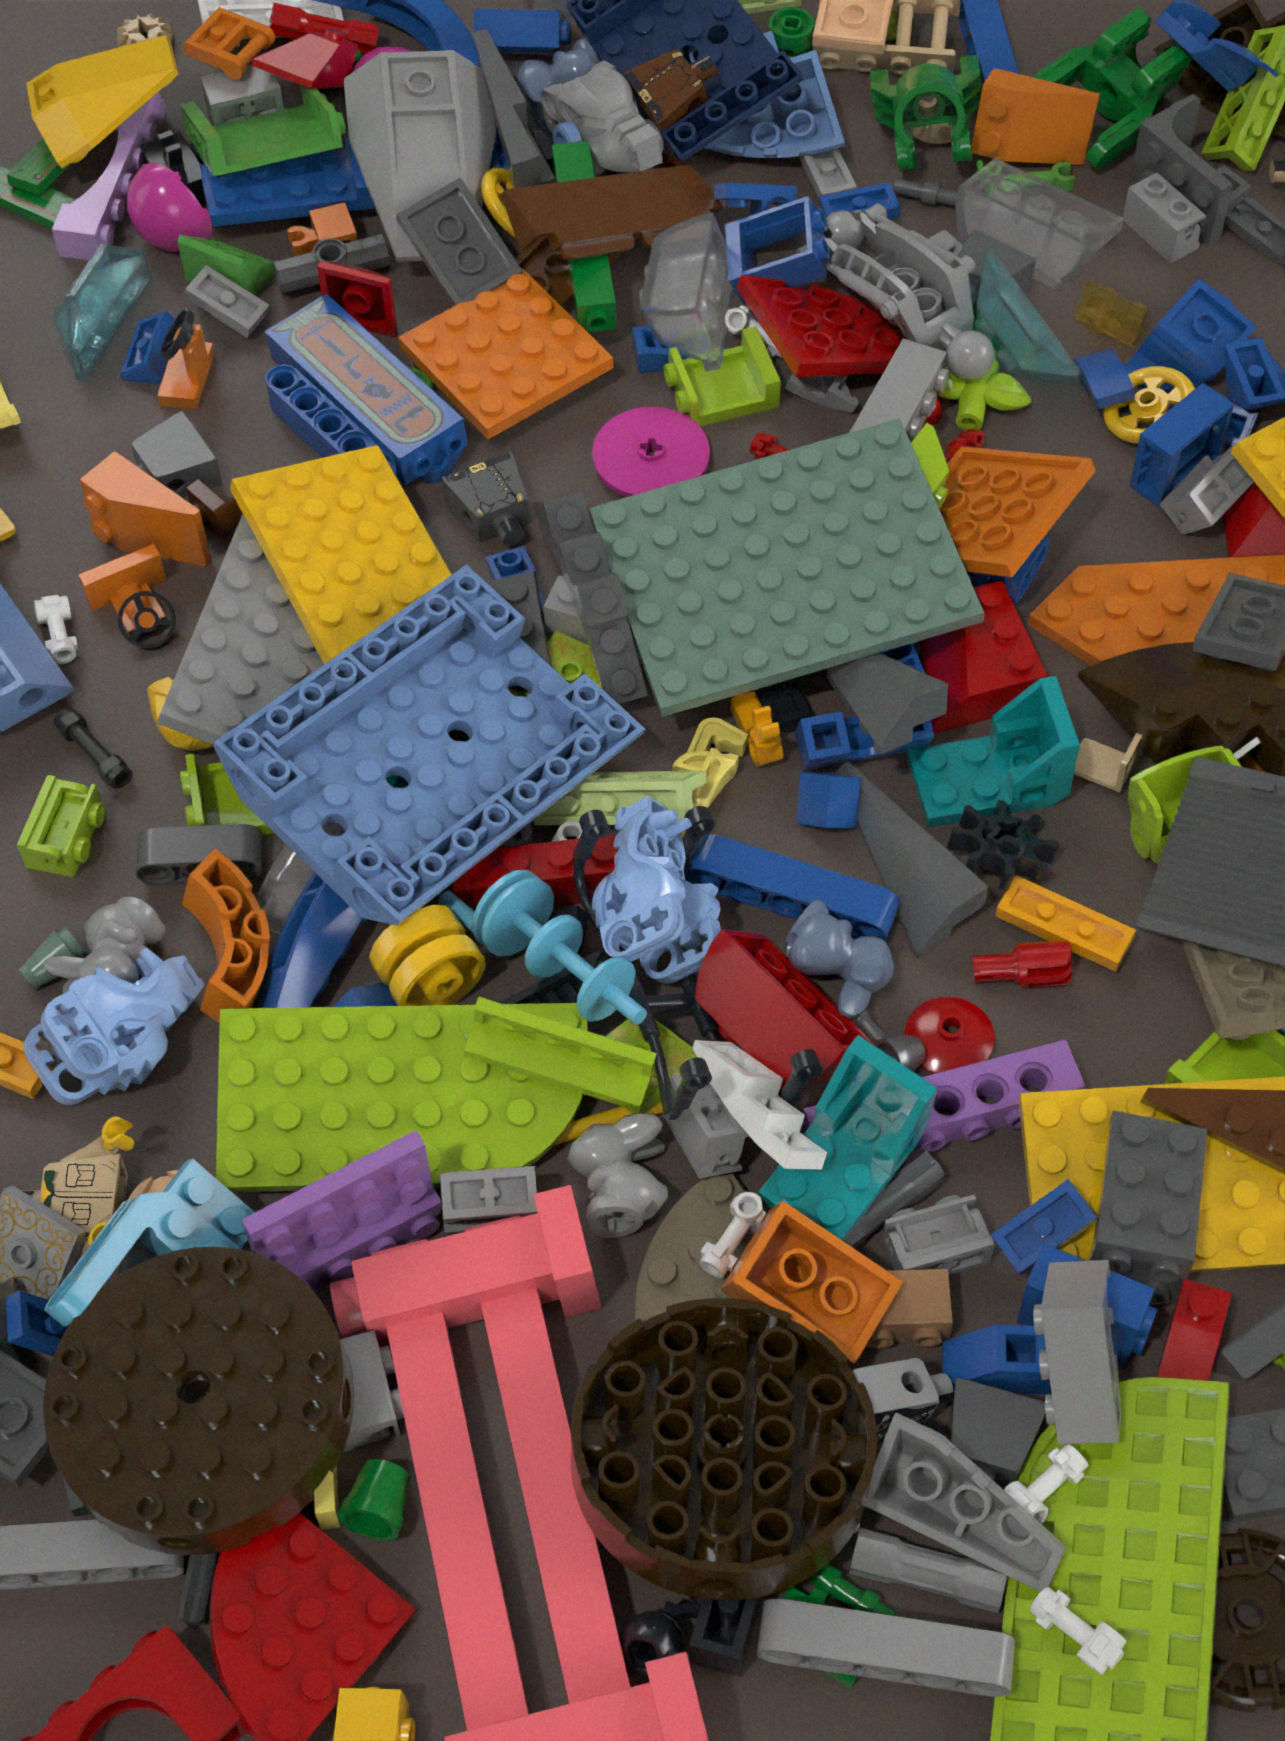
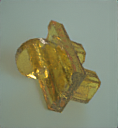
M1089 281L1084 285L1082 299L1075 311L1074 318L1090 325L1093 334L1101 336L1105 333L1132 347L1137 344L1149 308L1138 301L1133 303L1117 295L1116 290L1106 285L1100 286Z

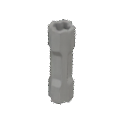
M863 1528L859 1530L850 1567V1574L886 1584L895 1582L955 1598L961 1604L999 1613L1007 1575L973 1558H960L907 1544L897 1537Z

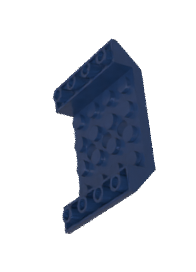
M571 0L566 4L600 62L604 60L614 65L616 71L624 77V73L674 49L680 50L683 55L696 53L698 55L697 60L706 54L710 56L718 70V74L703 83L709 100L661 132L665 150L680 162L685 161L804 80L803 75L784 50L777 53L737 0ZM723 32L728 35L723 43L713 44L710 42L711 37L716 33ZM633 96V100H635L637 104L639 115H641L643 119H649L647 114L644 112L640 104Z

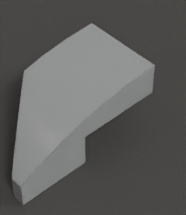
M792 373L784 388L811 402L844 412L853 413L859 403L856 396H851L846 385L847 375L803 378L795 377Z

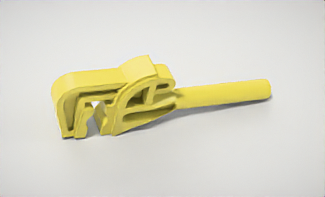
M712 717L703 720L696 730L687 753L681 755L672 765V771H706L707 784L692 790L693 808L697 806L708 808L724 786L735 777L739 757H743L748 744L747 733L719 718ZM711 743L715 744V748L711 747L710 751H708ZM685 831L680 833L682 838L684 836Z

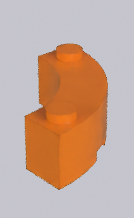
M215 848L189 875L182 906L188 909L201 922L214 945L217 957V970L208 981L200 1010L220 1023V1009L254 1008L267 969L270 933L265 910L260 909L256 898L251 892L252 884L229 858Z

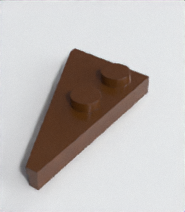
M1147 1088L1140 1100L1141 1103L1183 1124L1206 1128L1207 1136L1285 1174V1090Z

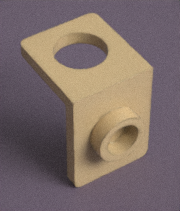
M1135 734L1126 753L1089 738H1084L1079 747L1074 774L1120 793L1137 761L1143 735Z

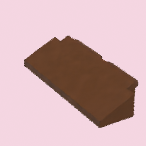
M691 164L506 189L501 194L520 251L528 250L540 237L547 236L552 252L560 251L561 255L567 260L627 252L633 248L634 240L638 239L648 248L705 240L711 236V225L717 221L714 215L723 208L719 200H714L713 192Z

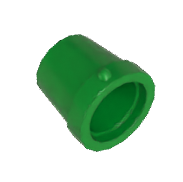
M380 1459L366 1461L348 1496L341 1503L338 1511L339 1521L344 1527L359 1536L384 1542L395 1540L399 1537L404 1518L402 1515L411 1476L405 1469L395 1463Z

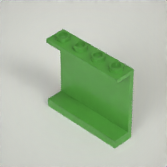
M300 84L302 106L214 126L210 124L194 100L180 103L187 139L190 143L194 144L196 152L213 176L343 147L341 135L346 134L342 113L340 111L336 112L333 103H329L325 94H321L318 88L311 89Z

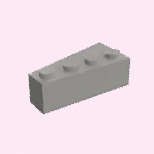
M903 338L850 432L900 418L911 443L921 431L926 417L931 415L938 391L943 392L947 385L950 370L945 368L947 352Z

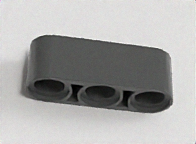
M249 824L146 829L138 835L136 877L150 885L187 884L189 875L216 848L229 858L248 880L256 879L262 872L263 833L261 829Z

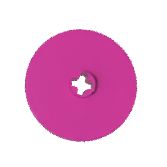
M663 407L635 408L615 416L598 432L592 451L594 468L601 481L608 488L624 497L705 475L710 461V446L703 429L687 415ZM649 451H654V456H648Z

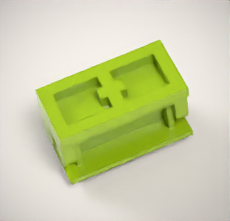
M47 775L17 843L26 868L75 877L80 863H85L88 859L91 848L90 839L95 827L99 828L105 817V804L101 801L96 784H91L89 789L83 784L56 779V776Z

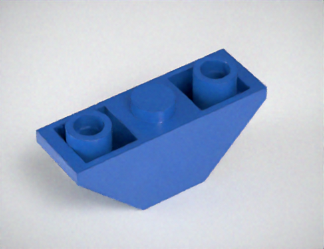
M995 1324L942 1342V1373H946L950 1378L953 1391L956 1379L959 1377L1012 1393L1052 1394L1050 1380H1042L1040 1375L1039 1353L1040 1350L1046 1349L1044 1335H1036L1034 1326Z

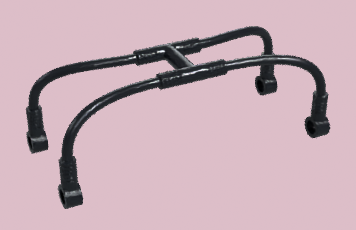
M705 806L694 807L684 816L692 824L690 828L686 829L682 838L686 856L684 869L689 857L694 855L702 836L707 835L714 828V821L708 808ZM594 809L585 812L579 819L582 833L574 850L573 878L582 906L601 936L600 928L596 927L595 913H592V899L586 886L584 867L585 862L590 859L597 841L609 833L610 827L604 812ZM635 973V981L628 996L647 1011L646 1018L638 1026L644 1041L649 1043L651 1051L657 1053L655 1069L664 1115L669 1120H676L684 1110L690 1107L698 1090L706 1087L712 1081V1075L705 1059L696 1057L685 1061L679 1067L682 1081L672 1100L667 1065L659 1040L661 1033L653 1013L691 1011L701 1036L706 1038L707 1041H719L717 1036L718 1028L714 1019L695 999L697 985L695 973L679 980L684 994L652 996L645 995L637 973ZM812 1049L801 1050L790 1059L793 1071L783 1087V1095L781 1097L789 1104L796 1101L808 1081L819 1076L823 1070L816 1052Z

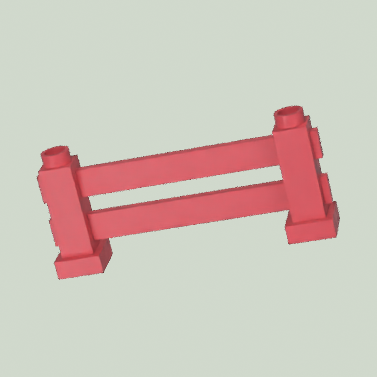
M571 1185L533 1194L538 1211L536 1214L524 1217L517 1215L466 1228L464 1229L465 1232L431 1241L423 1239L372 1252V1256L351 1261L354 1277L331 1282V1298L342 1338L375 1330L378 1346L390 1344L467 1728L465 1732L444 1737L445 1741H709L686 1652L645 1662L650 1682L634 1687L630 1686L596 1536L584 1518L573 1487L571 1474V1430L541 1304L560 1300L565 1318L602 1308ZM483 1319L485 1321L569 1704L532 1714L529 1713L448 1328Z

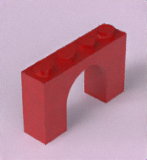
M166 1624L158 1632L153 1630L142 1636L133 1646V1653L118 1666H108L98 1673L90 1684L91 1688L75 1702L70 1700L60 1705L50 1715L48 1719L49 1724L35 1736H26L19 1741H92L96 1733L111 1719L123 1713L137 1710L152 1711L167 1717L189 1741H238L247 1732L240 1722L241 1716L233 1703Z

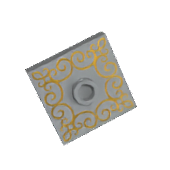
M15 1186L4 1188L0 1197V1284L14 1277L21 1291L49 1300L73 1269L87 1231Z

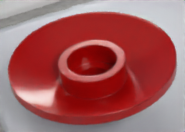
M938 997L922 1003L909 1016L904 1035L916 1036L922 1042L925 1049V1060L919 1067L931 1074L986 1061L992 1054L995 1042L994 1029L988 1016L975 1004L957 997ZM943 1027H954L958 1029V1031L955 1033H948L943 1029Z

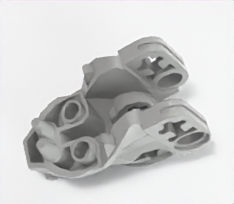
M603 60L591 66L589 72L582 77H577L564 84H553L541 90L540 98L548 132L553 135L556 125L567 121L573 122L579 130L582 142L589 141L591 159L592 157L595 158L599 166L614 172L630 173L652 170L654 166L662 163V152L664 149L662 134L650 119H643L638 114L631 86L627 79L616 71L614 65Z

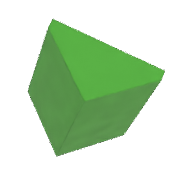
M179 234L178 247L185 279L189 282H192L207 265L256 296L275 273L273 268L274 261L217 239Z

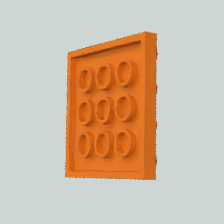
M523 268L522 274L510 276L506 283L497 288L481 292L477 295L476 299L459 303L398 337L399 348L488 440L614 368L613 357Z
M961 446L947 463L949 474L944 487L949 489V492L939 510L966 572L1013 577L1096 472L1092 459Z

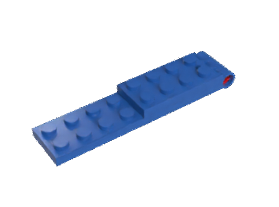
M496 127V139L490 169L503 168L508 170ZM349 137L345 138V149L323 151L219 176H213L205 164L199 165L206 206L212 221V227L310 216V210L344 202L348 211L375 208L349 144ZM500 183L503 190L505 191L507 189L506 186Z

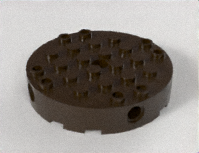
M194 1247L169 1252L144 1261L110 1281L97 1292L86 1309L79 1316L75 1317L66 1329L51 1361L45 1384L43 1411L46 1438L52 1458L71 1490L100 1523L121 1535L125 1540L143 1548L166 1554L206 1555L228 1551L251 1543V1538L264 1533L275 1525H278L280 1528L313 1500L312 1494L322 1483L328 1472H333L347 1442L354 1411V1384L349 1357L341 1337L321 1300L299 1276L285 1266L256 1253L235 1248ZM206 1395L200 1402L194 1403L199 1397Z
M708 1298L667 1306L666 1312L653 1316L643 1322L639 1318L622 1329L608 1342L607 1349L596 1360L594 1365L590 1364L574 1401L571 1419V1474L576 1498L585 1520L598 1540L621 1564L643 1579L678 1594L709 1600H743L774 1594L795 1586L826 1566L842 1550L857 1528L867 1504L876 1460L877 1429L873 1406L864 1383H858L853 1371L847 1364L848 1358L819 1330L813 1333L803 1325L792 1321V1314L769 1305L731 1298Z

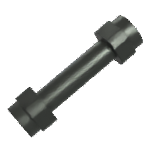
M68 707L61 710L55 716L53 723L60 734L69 742L75 741L99 766L100 776L108 785H111L114 789H119L131 780L133 773L126 762L117 754L111 756L87 730L86 721L78 711Z

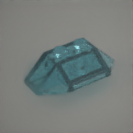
M100 244L79 277L73 282L61 305H58L55 309L53 324L56 327L60 345L78 381H85L150 280L145 251Z
M994 250L988 251L985 256L976 306L978 320L974 322L979 332L987 336L989 340L993 338L1001 349L997 352V356L1009 372L1015 369L1019 376L1023 378L1069 385L1079 383L1082 377L1081 370L1058 341Z

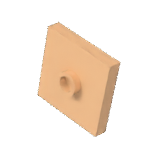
M821 0L813 33L812 46L883 54L894 0Z

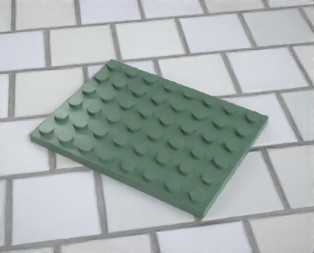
M900 418L589 508L595 532H600L610 572L618 575L628 612L627 620L661 717L984 621V611Z

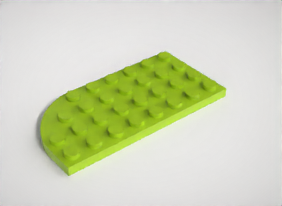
M577 1003L504 1004L588 1031L587 1020L579 1014L576 1006ZM475 1005L220 1009L216 1179L231 1192L298 1191L417 1130L426 1147L433 1188H441L440 1173L531 1166L552 1149L564 1135L574 1120L584 1094L464 1056V1048L474 1023Z
M1162 1377L1135 1378L1119 1382L1122 1414L1119 1442L1070 1444L1084 1457L1089 1466L1083 1471L1084 1477L1077 1484L1065 1480L1042 1502L1048 1508V1515L1042 1525L1066 1546L1049 1588L1054 1592H1057L1059 1589L1070 1598V1602L1066 1608L1093 1629H1096L1101 1621H1103L1127 1641L1121 1649L1125 1654L1113 1670L1107 1668L1103 1675L1098 1674L1077 1656V1653L1082 1648L1079 1643L1053 1624L1047 1631L1035 1621L1037 1617L1030 1612V1608L1040 1591L1008 1576L1002 1633L1010 1635L1015 1639L1012 1690L1008 1696L995 1697L990 1741H1207L1229 1406L1228 1382ZM1056 1424L1049 1425L1026 1458L1018 1480L1026 1488L1052 1465L1048 1455L1056 1447L1061 1450L1066 1445L1058 1444Z

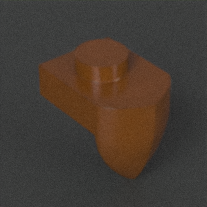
M199 479L186 488L190 504L200 510L203 525H206L217 536L223 537L239 524L243 513L234 496L223 501Z

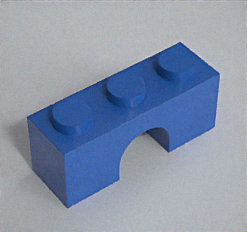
M842 711L800 719L794 731L803 772L841 765L846 761L852 763L905 753L907 749L928 746L934 738L931 720L913 727L912 742L879 755L874 750L873 739L869 733L864 734L860 729L859 718L857 716L843 717Z

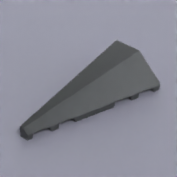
M483 29L473 32V39L513 188L556 183L555 176L528 129L526 100L488 30Z
M881 653L826 668L828 681L848 711L855 712L860 720V729L864 734L869 733L873 739L874 750L879 755L912 742L913 727L946 714L947 683Z
M846 761L836 774L861 777L857 821L862 830V838L884 887L894 892L900 899L897 917L900 924L904 925L914 955L919 958L948 939L953 926L985 906L989 886L849 761Z

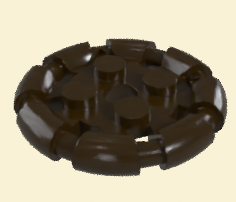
M1238 1528L1237 1533L1222 1534L1220 1531L1212 1661L1223 1666V1668L1217 1675L1211 1671L1210 1702L1239 1712L1253 1713L1255 1707L1271 1706L1273 1711L1285 1708V1583L1282 1585L1274 1577L1267 1574L1274 1563L1285 1571V1541L1266 1532L1246 1528ZM1240 1554L1244 1564L1228 1565L1227 1555ZM1239 1605L1252 1607L1259 1614L1260 1626L1255 1629L1241 1627L1234 1619L1233 1609ZM1265 1669L1267 1684L1252 1685L1250 1671Z

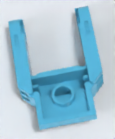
M193 1158L187 1160L163 1192L140 1194L137 1197L124 1201L49 1299L45 1306V1311L62 1326L66 1327L71 1324L73 1319L79 1316L90 1304L138 1238L156 1256L194 1247H226L241 1250L248 1240L241 1219L255 1212Z

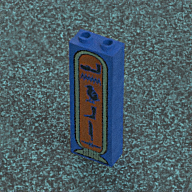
M328 294L321 296L265 331L271 358L278 365H291L301 372L389 453L396 463L397 478L405 485L428 473L434 464L443 462V458L447 455L454 456L461 449L468 446L464 419Z

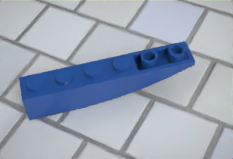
M346 831L339 832L337 836L344 834ZM315 872L299 895L279 935L263 978L255 1008L309 1007L315 996L322 993L328 986L331 979L329 973L335 963L342 959L349 951L352 944L350 938L355 930L367 920L361 918Z

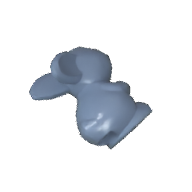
M585 38L577 40L572 50L567 53L559 50L553 54V63L551 65L539 60H526L519 68L516 77L528 94L531 106L546 129L547 124L540 98L541 90L553 84H564L577 77H582L589 72L591 66L599 63L594 49Z
M816 899L804 910L791 928L785 940L784 948L787 949V957L790 964L797 971L810 976L840 975L845 980L839 994L838 1009L841 1015L853 1018L864 1011L869 1004L873 992L880 990L890 982L895 968L892 954L888 945L881 938L862 936L853 939L850 936L852 932L850 922L848 920H837L832 915H829L826 904Z

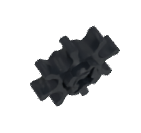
M1003 800L997 801L994 812L989 817L979 814L971 805H966L959 821L960 827L952 829L947 848L949 850H963L970 853L965 866L973 873L981 869L988 874L991 872L996 873L1000 878L999 889L1002 891L1009 890L1016 874L1024 875L1040 886L1048 869L1046 863L1050 864L1053 862L1059 846L1056 840H1042L1036 837L1042 821L1041 816L1034 814L1027 821L1019 817L1013 819L1006 813L1007 803Z

